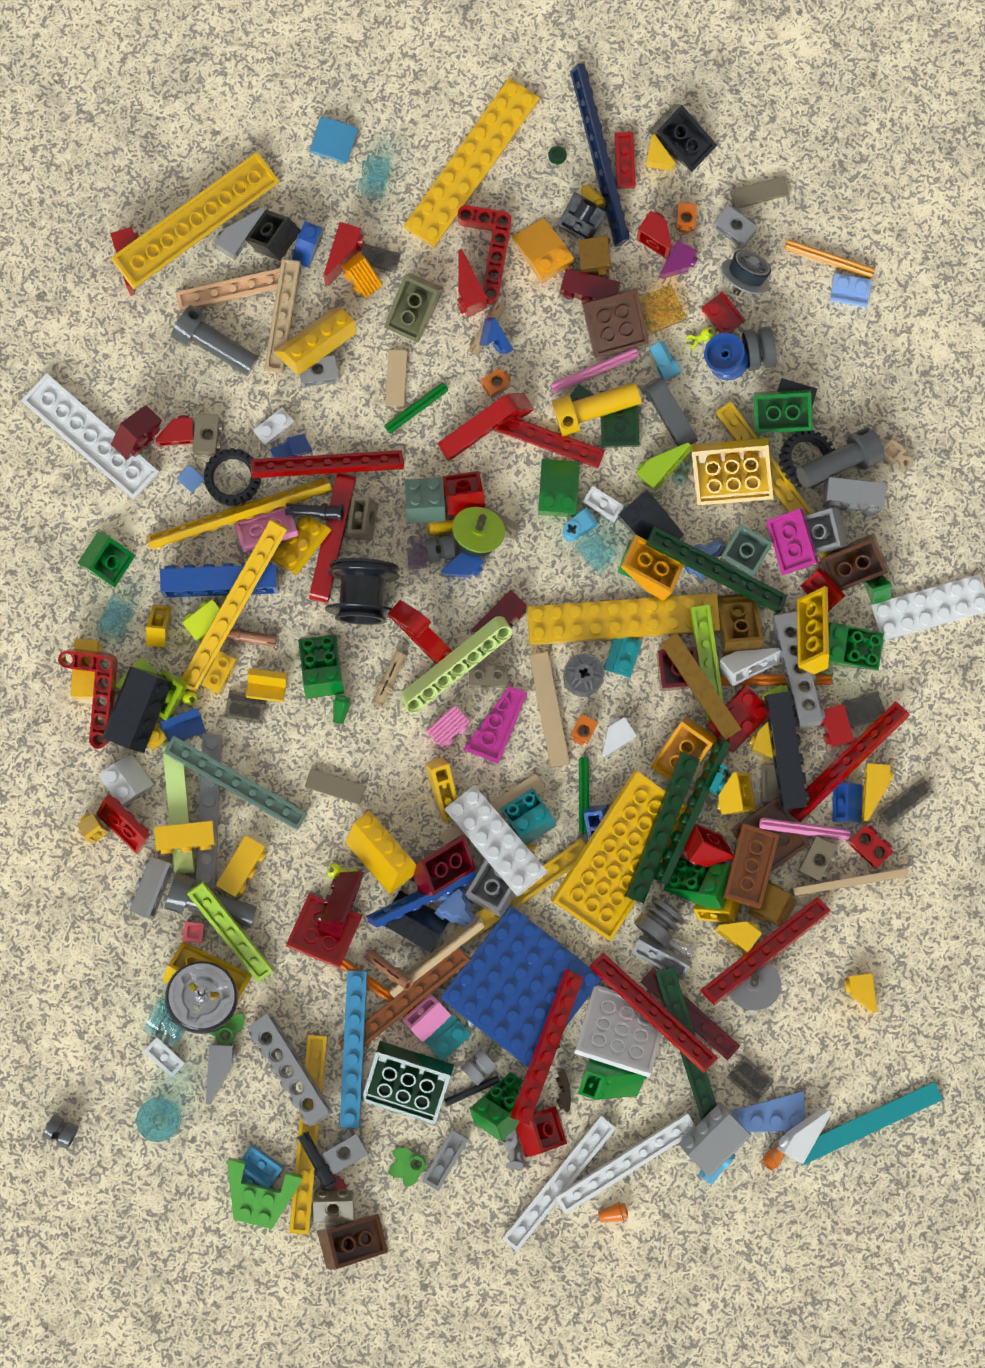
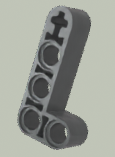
M655 378L640 388L642 394L646 395V400L653 404L677 447L685 443L693 445L698 441L697 436L662 378Z

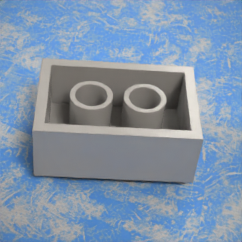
M829 477L824 484L822 507H827L826 509H845L847 513L863 511L865 515H876L884 507L886 483Z
M487 860L484 861L465 894L468 900L501 918L515 896L514 892Z

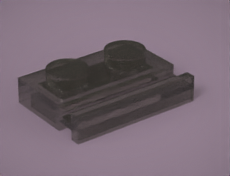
M229 690L224 718L263 724L267 700L246 698V693Z
M879 691L841 702L845 706L851 729L874 722L885 712Z
M745 1056L742 1057L726 1077L755 1103L759 1101L774 1083L773 1079Z

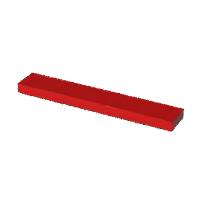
M518 418L508 419L493 430L597 469L605 452L603 449L567 436L562 437V434Z

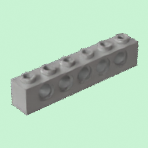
M797 612L775 615L772 624L778 648L781 650L780 657L788 690L795 700L793 711L794 715L797 716L798 729L821 725L823 718H825L823 707L819 706L820 693L818 689H815V674L805 670L803 673H797L794 668L798 667V655H793L790 652V649L798 650ZM792 631L795 636L789 637L785 632ZM799 685H806L808 691L800 690ZM810 703L813 708L810 710L806 709L803 704Z
M267 1013L249 1025L250 1037L254 1042H258L261 1047L259 1051L264 1058H268L271 1063L269 1066L275 1075L278 1074L281 1079V1087L291 1095L290 1101L295 1108H299L302 1114L300 1116L306 1125L315 1126L333 1114V1110L273 1014ZM267 1033L272 1035L270 1043H267L265 1040ZM278 1049L282 1051V1057L279 1060L275 1056ZM289 1065L293 1069L290 1076L286 1074V1068ZM298 1082H301L303 1085V1090L300 1093L296 1090ZM309 1098L313 1100V1107L311 1109H308L306 1106Z

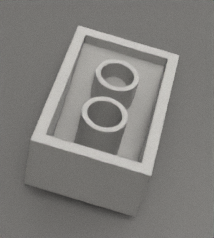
M830 508L805 516L816 554L849 546L840 509Z

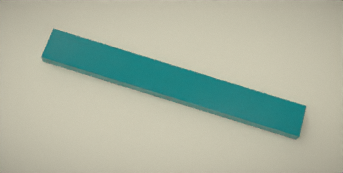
M936 1083L927 1084L819 1135L805 1162L801 1163V1165L803 1166L942 1101L943 1098Z

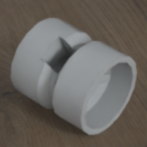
M481 1049L473 1055L472 1061L468 1060L461 1067L477 1086L485 1079V1074H491L497 1068Z

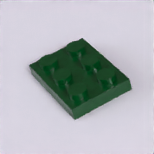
M638 405L600 417L601 448L639 447Z

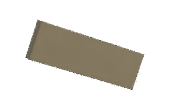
M782 176L730 190V195L734 207L739 209L788 196L789 190L785 177Z
M310 769L305 784L306 788L358 805L361 803L366 788L364 785L314 769Z

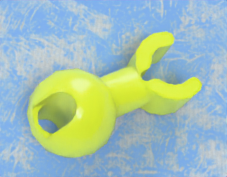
M705 327L702 329L701 334L687 336L686 341L690 339L695 340L694 344L690 346V349H695L699 342L703 340L709 341L716 333L712 327Z
M192 691L185 692L182 698L183 703L187 706L196 704V693Z
M332 863L327 867V874L333 879L338 878L340 872L358 871L355 868L349 870L341 869V866L336 863ZM328 868H332L333 872H328Z

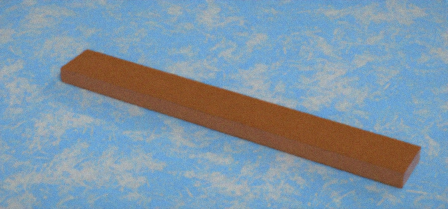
M461 946L417 979L409 990H403L365 1021L364 1047L471 960ZM344 1039L338 1043L342 1049L344 1048Z

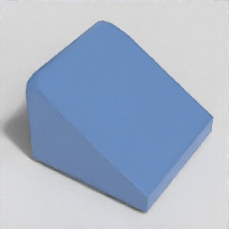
M188 465L177 477V480L193 493L203 482L204 478L193 467Z

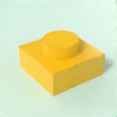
M158 724L155 725L148 742V746L152 751L168 741Z

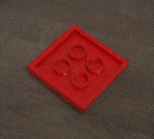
M309 893L286 943V947L340 969L363 915L350 911L340 938L318 930L320 923L317 922L320 911L324 912L326 906L323 905L325 899Z

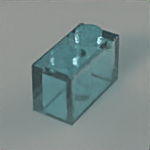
M368 155L367 161L363 160L362 171L364 176L359 179L358 189L361 190V196L384 200L390 169V158Z
M591 530L574 545V549L600 576L616 562L617 558L615 556L617 554L612 547H607L603 543L604 539L598 532L594 533Z
M111 595L95 628L97 633L117 642L120 638L123 639L127 631L125 626L128 621H132L135 615L134 606Z

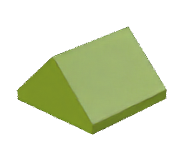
M163 669L160 675L172 681V685L159 716L163 720H168L173 717L190 683Z

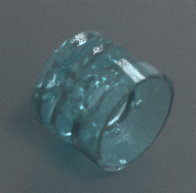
M164 995L156 1003L143 1029L144 1032L153 1037H156L160 1031H163L161 1041L165 1042L171 1036L168 1045L172 1047L182 1038L186 1031L176 1025L169 1016Z

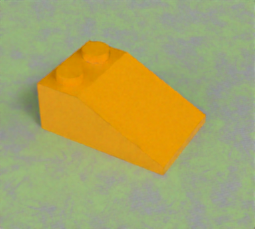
M544 218L512 236V239L541 284L561 273L566 268L571 267L574 263V258L566 245Z
M635 535L621 568L648 593L664 601L673 592L684 565L645 545L647 540Z
M686 716L680 722L651 767L670 780L681 752L699 758L700 764L718 738Z

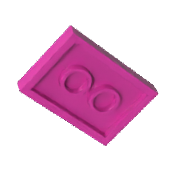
M799 508L766 521L782 575H787L819 563L803 509Z

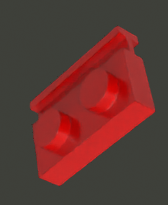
M723 292L701 307V311L720 334L732 333L746 321Z
M819 568L800 587L807 595L824 586L828 587L829 612L845 597V594Z

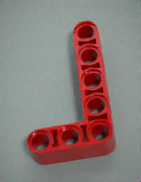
M464 205L458 210V222L461 226L492 231L483 291L485 295L488 291L495 292L496 295L494 297H487V304H495L500 294L511 229V216L505 211ZM464 213H468L471 215V217L469 219H463L461 215ZM486 216L489 218V221L481 222L480 218ZM501 219H505L508 223L506 225H500L498 221ZM497 237H502L505 241L503 243H497L495 239ZM494 255H499L502 259L500 261H494L492 257ZM491 273H496L499 277L497 279H491L489 275Z
M525 393L506 394L449 434L437 445L447 461H449L508 419L522 418L531 413L534 408Z
M399 600L387 614L435 664L452 652L429 627L431 621L402 600Z
M69 648L61 652L58 657V662L62 667L95 672L89 743L93 748L101 749L110 742L104 739V742L100 743L97 740V735H103L114 708L118 661L116 656L111 653ZM66 654L72 656V663L66 660ZM85 656L91 659V665L85 663ZM104 659H108L110 661L109 668L104 666ZM102 678L108 680L109 685L107 687L102 684ZM100 697H104L107 700V705L101 704ZM99 716L104 717L105 724H101L99 722Z

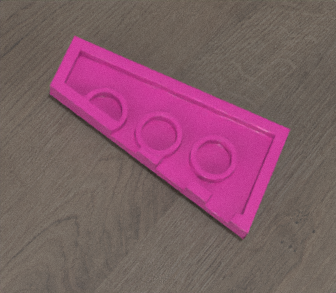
M509 686L463 750L499 764L527 692Z

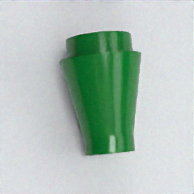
M335 695V700L333 699L334 723L344 724L351 706V698Z

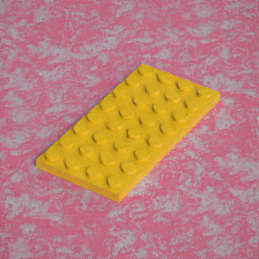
M636 770L630 775L550 900L610 942L636 903L635 900L625 897V894L665 794L662 788ZM684 804L682 805L673 831L676 830L679 825L680 815L683 812H685L686 806ZM671 836L669 838L666 848L670 845Z

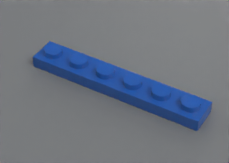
M475 871L469 873L434 896L420 894L416 891L367 915L368 923L376 928L386 926L389 921L402 918L405 913L418 910L422 905L434 902L438 897L450 894L460 886L470 884L476 877Z

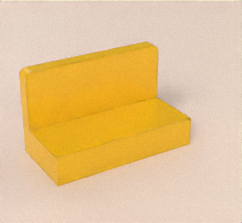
M249 668L246 698L284 702L287 673Z

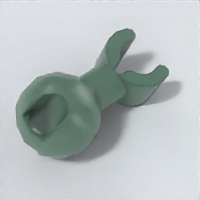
M693 459L687 466H685L684 460L680 463V471L676 472L673 476L675 484L682 486L687 483L688 476L686 473L692 467Z

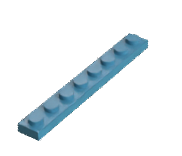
M347 970L340 1128H360L368 971Z

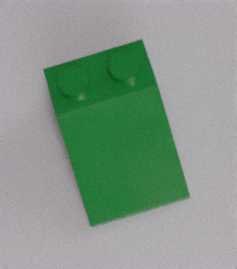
M542 459L538 515L572 518L576 516L579 461Z

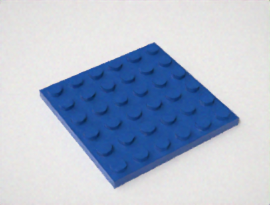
M511 905L440 999L528 1068L564 971L569 970L584 977L566 1026L590 996L593 988L602 979L589 966Z

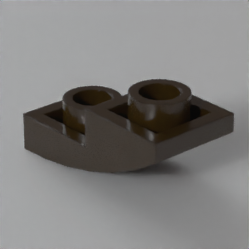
M562 1070L557 1073L559 1077L555 1079L559 1088H564L565 1091L558 1094L559 1098L556 1101L560 1110L564 1109L565 1112H568L571 1105V1092L566 1071Z

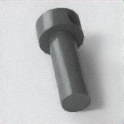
M190 304L177 321L171 337L186 347L191 342H194L248 376L257 363L259 356L206 324L204 321L207 315Z
M865 427L850 434L847 438V445L799 466L796 470L798 480L803 487L809 488L856 465L861 469H867L884 460V447L877 433L873 429Z
M178 872L175 873L164 909L181 915L184 908L202 913L187 895V891L194 887L192 885L193 877L185 876ZM214 893L238 925L250 929L257 906Z

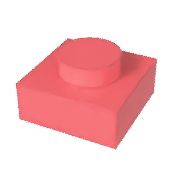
M185 921L182 941L203 943L205 924Z

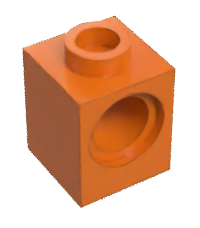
M678 202L676 230H680L682 233H690L695 230L697 204ZM686 215L689 216L691 220L689 222H685L682 220L681 217Z
M499 368L482 378L481 385L490 399L510 388L511 378L506 371L503 372ZM494 379H499L502 381V384L500 386H494L492 384V381Z
M581 714L571 733L572 741L582 746L584 743L588 745L598 722ZM581 726L587 727L589 730L588 735H580L578 728Z

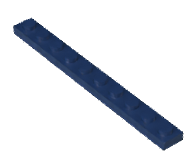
M580 63L570 71L601 195L605 198V210H607L606 214L614 246H622L630 239L629 230L626 227L625 214L621 207L620 195L617 192L616 179L612 172L611 160L608 157L607 144L603 137L602 125L599 122L593 90L590 87L589 74L585 63Z

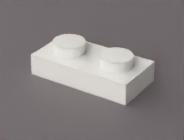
M282 407L256 427L253 432L266 446L295 422Z
M594 486L591 487L582 501L583 504L613 523L624 508V505Z
M158 1037L143 1051L171 1078L186 1064Z

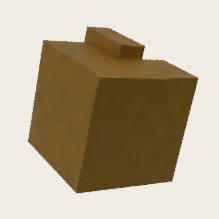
M608 236L578 240L582 272L595 276L600 275V277L607 279L610 278L609 269H613V264L610 259L609 243L611 242Z
M768 881L762 907L757 909L750 906L748 914L764 923L769 921L780 927L788 920L797 900L791 894L785 892L782 887Z

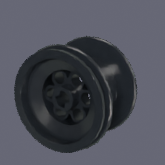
M368 558L332 560L329 564L331 568L327 570V573L334 578L341 579L340 603L327 605L325 611L335 615V620L349 624L379 625L386 623L387 618H390L387 614L392 608L384 606L385 582H392L400 578V574L397 573L399 566L388 561Z

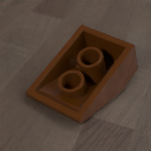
M874 533L849 543V546L840 548L820 558L826 575L841 591L886 574L889 568Z
M379 1214L317 1230L326 1269L336 1270L388 1253Z

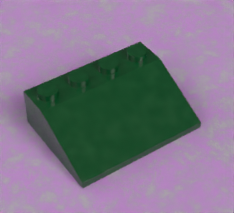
M380 1041L361 1101L436 1125L454 1064Z

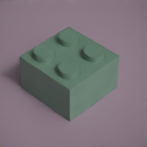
M443 477L405 480L407 524L445 521Z
M740 524L719 560L754 577L773 543Z

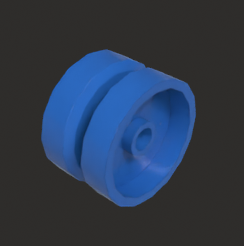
M731 333L717 334L705 346L704 359L713 375L726 381L735 380L747 370L749 353L741 339Z

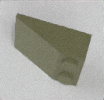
M412 273L404 275L384 328L418 343L444 288Z

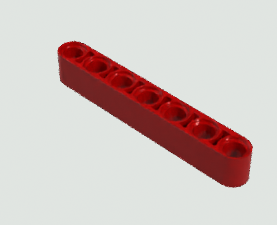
M341 473L336 475L330 506L343 504L344 518L343 521H338V519L326 520L325 525L331 531L320 545L310 589V600L324 603L329 602L334 577L330 576L327 570L331 568L329 566L330 562L339 558L356 483L355 476Z

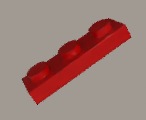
M615 132L616 188H635L633 132Z

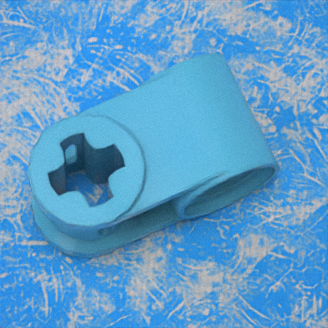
M585 508L565 523L562 536L567 541H575L596 527L599 522L591 511ZM568 529H575L574 534L572 532L568 533Z

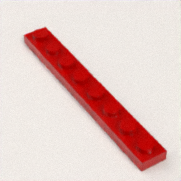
M402 450L250 459L252 478L400 470L404 469Z
M895 701L805 789V792L807 791L809 794L807 807L791 809L788 812L801 822L910 716L909 712Z
M816 897L704 986L701 992L715 1006L829 915L831 910L819 897Z
M604 952L590 964L593 972L703 1073L717 1061L718 1057Z
M565 970L510 1116V1118L529 1125L584 978L574 972Z

